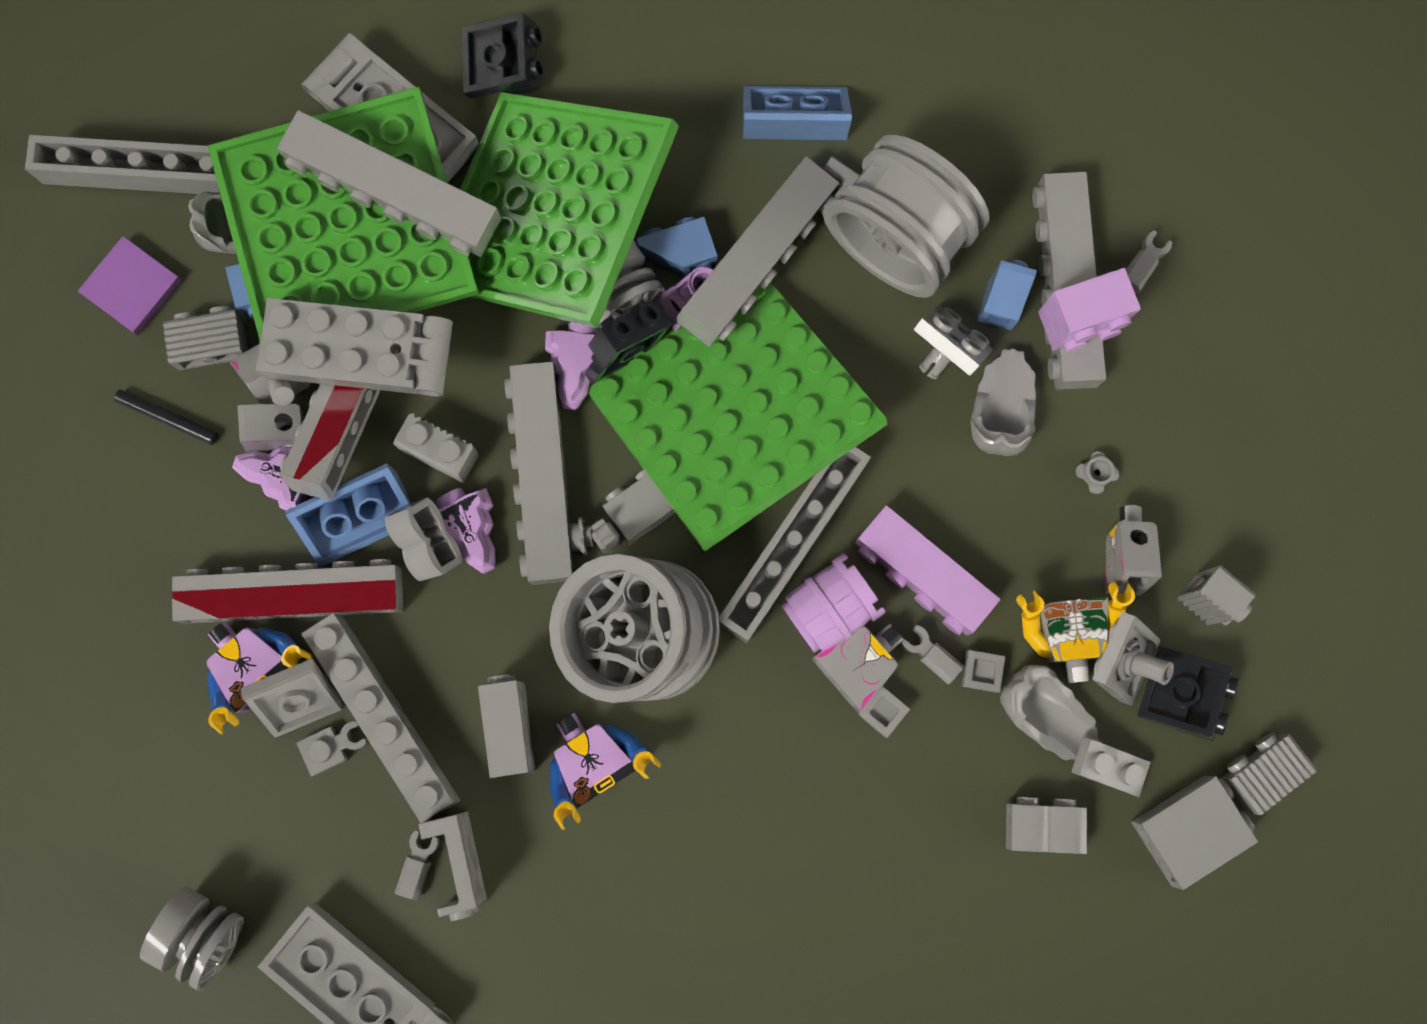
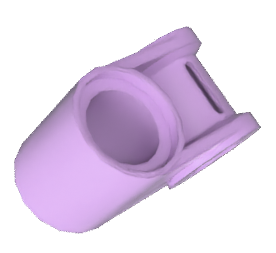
M698 267L678 284L666 290L656 300L672 322V329L675 333L682 327L675 321L679 312H681L682 308L696 292L695 286L697 283L705 281L713 271L711 268Z

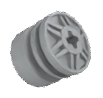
M634 240L599 324L610 317L614 319L623 317V313L637 303L642 305L651 303L665 292L661 282L654 280L655 273L652 269H641L645 263V257Z
M189 887L181 888L167 902L152 924L141 947L140 959L163 973L170 970L179 961L175 974L176 979L184 982L190 978V987L201 991L222 970L232 955L243 928L244 918L235 912L227 917V908L222 905L216 907L206 917L210 904L209 899Z

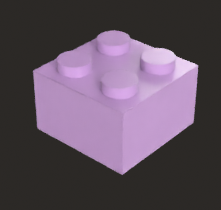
M1125 268L1054 291L1038 313L1053 351L1065 348L1066 352H1072L1088 344L1086 340L1099 336L1100 340L1104 341L1121 334V329L1132 323L1131 318L1141 308Z

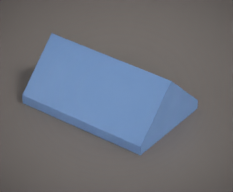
M743 86V139L847 140L852 121L847 87Z
M386 463L339 485L332 501L314 497L286 510L285 515L321 568L389 536L385 525V517L401 507L411 504V501L397 471Z

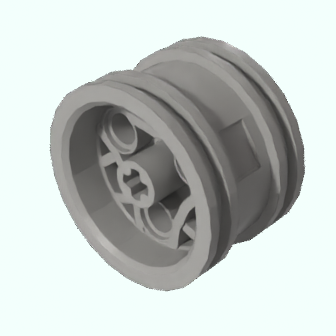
M885 135L877 141L874 149L865 156L862 163L863 172L853 185H845L840 188L835 194L834 200L826 205L823 211L824 221L830 233L845 251L877 278L904 293L927 298L933 296L939 287V283L943 282L948 276L950 260L960 248L971 246L979 233L985 229L990 221L989 210L977 188L960 170L940 154L910 138L899 135Z
M621 554L600 556L584 563L573 572L557 594L552 606L549 624L550 645L555 661L565 678L585 695L595 700L610 703L670 699L685 693L698 683L710 668L717 651L720 634L718 611L713 597L702 580L689 569L674 562ZM647 584L650 589V595L644 601L642 589ZM660 648L663 652V659L657 665L655 653ZM621 664L629 667L626 676L620 672Z

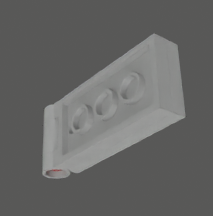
M350 33L342 39L301 84L310 96L320 104H324L323 106L327 111H333L415 88L413 84ZM422 92L448 183L476 152L479 143L477 137Z
M267 298L256 372L264 378L435 397L443 396L453 322L442 317H424L423 314ZM401 349L398 354H395L396 350Z
M316 902L304 909L258 966L263 973L323 1024H389L388 1018L393 1019L395 1024H453L448 1015L434 1006L435 1003Z

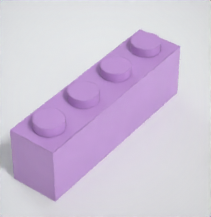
M887 505L855 542L860 547L857 552L865 560L873 565L878 562L888 570L886 576L900 588L906 585L917 594L914 597L915 601L926 610L931 612L935 609L944 616L943 624L957 635H960L962 632L966 636L973 634L1001 600Z

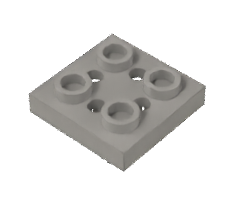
M938 305L923 317L913 329L934 346L924 361L919 364V368L925 373L935 363V366L927 375L935 380L938 379L950 361L971 376L994 350L988 345L990 342L985 335L975 329L972 331L961 323V317L949 307L942 308Z
M1122 612L1118 622H1115L1110 629L1108 645L1104 654L1095 663L1092 680L1118 701L1132 706L1144 677L1166 685L1172 677L1174 665L1170 661L1154 657L1160 639L1136 616Z

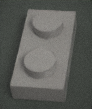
M1083 737L1071 773L1140 797L1151 762Z

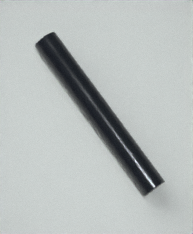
M120 389L114 396L115 403L212 446L217 440V432Z

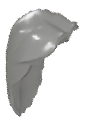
M205 191L197 194L195 198L189 201L188 206L192 213L189 225L195 240L208 251L236 254L220 192Z
M1015 348L1011 350L1003 349L1000 357L993 359L990 364L985 366L983 377L978 385L974 409L970 418L971 432L977 447L988 454L1002 455L1004 457L1016 456L1025 450L1036 431L1034 424L1037 397L1035 389L1036 373L1031 369L1030 364L1025 361L1023 351H1017Z
M1026 665L1014 673L1012 679L1004 686L1000 700L1007 715L1021 731L1035 740L1045 750L1054 752L1063 760H1075L1083 737L1102 743L1098 739L1095 718L1086 712L1081 702L1074 697L1072 690L1067 688L1057 678L1055 672L1048 667Z

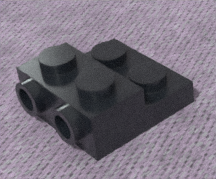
M524 13L462 27L464 94L469 98H475L497 92L518 95L539 90L538 79L544 77V66L537 56V46L543 44V35L540 27Z
M655 300L643 305L637 303L623 313V317L607 318L595 328L596 334L588 344L593 352L591 356L593 362L584 372L591 384L627 366L640 351L643 350L646 353L651 350L670 328L672 322L658 302Z
M1158 646L1155 658L1173 663V674L1166 685L1148 679L1137 716L1212 742L1216 734L1223 736L1229 714L1222 712L1226 698L1234 700L1239 679L1233 677V667Z

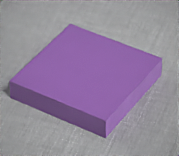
M122 236L80 287L78 292L138 336L180 285L182 280Z

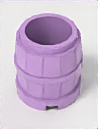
M844 553L831 561L832 565L812 577L809 576L804 579L805 582L785 597L787 601L781 604L814 653L820 649L823 652L842 640L848 639L852 636L851 634L863 627L869 620L874 622L886 613L883 607H879L876 610L872 605L878 599L857 568L853 565L847 569L842 563L848 558Z

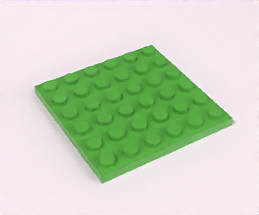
M419 87L311 116L447 183L423 95ZM290 123L208 145L260 340L267 298L415 313L479 294L469 256L462 255L449 247V241L437 236L436 240L430 239L416 230L417 225L407 220H404L403 224L395 222L383 214L384 209L374 204H371L370 208L365 207L354 201L350 197V192L340 187L337 192L330 190L317 181V176L306 172L305 175H300L285 166L286 160L277 150V147Z
M501 92L460 190L497 207L501 217V221L483 255L480 257L472 252L469 254V260L479 291L478 295L471 296V298L597 328L679 125L671 118Z
M771 282L765 289L758 286L752 293L757 299L745 315L738 311L732 318V321L737 325L724 341L717 337L713 344L708 347L682 326L676 333L672 330L661 337L651 350L646 353L643 350L640 351L627 366L590 385L588 389L589 397L704 552L888 425L885 415Z

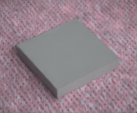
M313 659L241 688L242 699L274 738L344 709L342 699Z

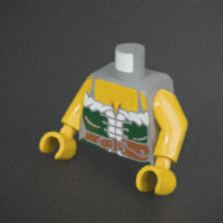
M1116 582L1110 583L1108 591L1112 600L1109 602L1107 596L1044 603L1041 596L1034 590V599L1031 603L1027 604L1022 594L1018 595L1016 601L1023 610L1021 616L1024 638L1039 656L1046 659L1047 663L1066 662L1068 683L1091 681L1088 659L1099 658L1104 654L1109 642V632L1112 625L1118 622L1121 613H1126L1127 606L1134 601L1135 592L1130 583H1127V589L1122 594H1117L1118 586Z

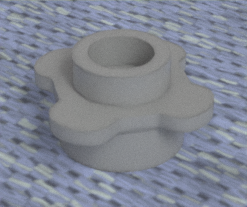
M1100 451L1092 453L1090 460L1085 464L1078 465L1075 470L1076 476L1084 479L1089 485V491L1093 494L1102 493L1107 483L1116 481L1119 477V470ZM1096 469L1100 471L1099 476L1094 474Z
M583 517L578 518V523H569V542L571 552H582L584 556H588L587 547L594 546V541L591 537L593 531L590 528L591 525H585Z

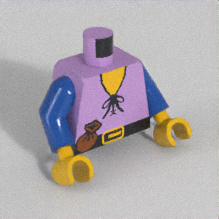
M226 621L218 624L208 634L219 648L206 661L210 669L207 674L209 700L212 709L208 718L210 726L221 735L224 734L223 725L226 721L230 722L234 727L237 726L239 719L232 713V709L235 713H248L251 710L242 699V687L298 665L297 662L301 657L310 660L311 654L301 649L287 633L266 627L257 630L246 627L236 634Z
M575 713L569 715L556 724L567 744L554 751L555 758L550 763V793L555 806L554 818L562 830L565 829L563 820L568 815H573L576 823H580L581 817L575 807H581L635 771L643 778L648 779L649 777L644 771L646 765L653 762L660 768L661 763L653 754L647 751L634 734L613 724L604 727L601 724H596L586 731Z

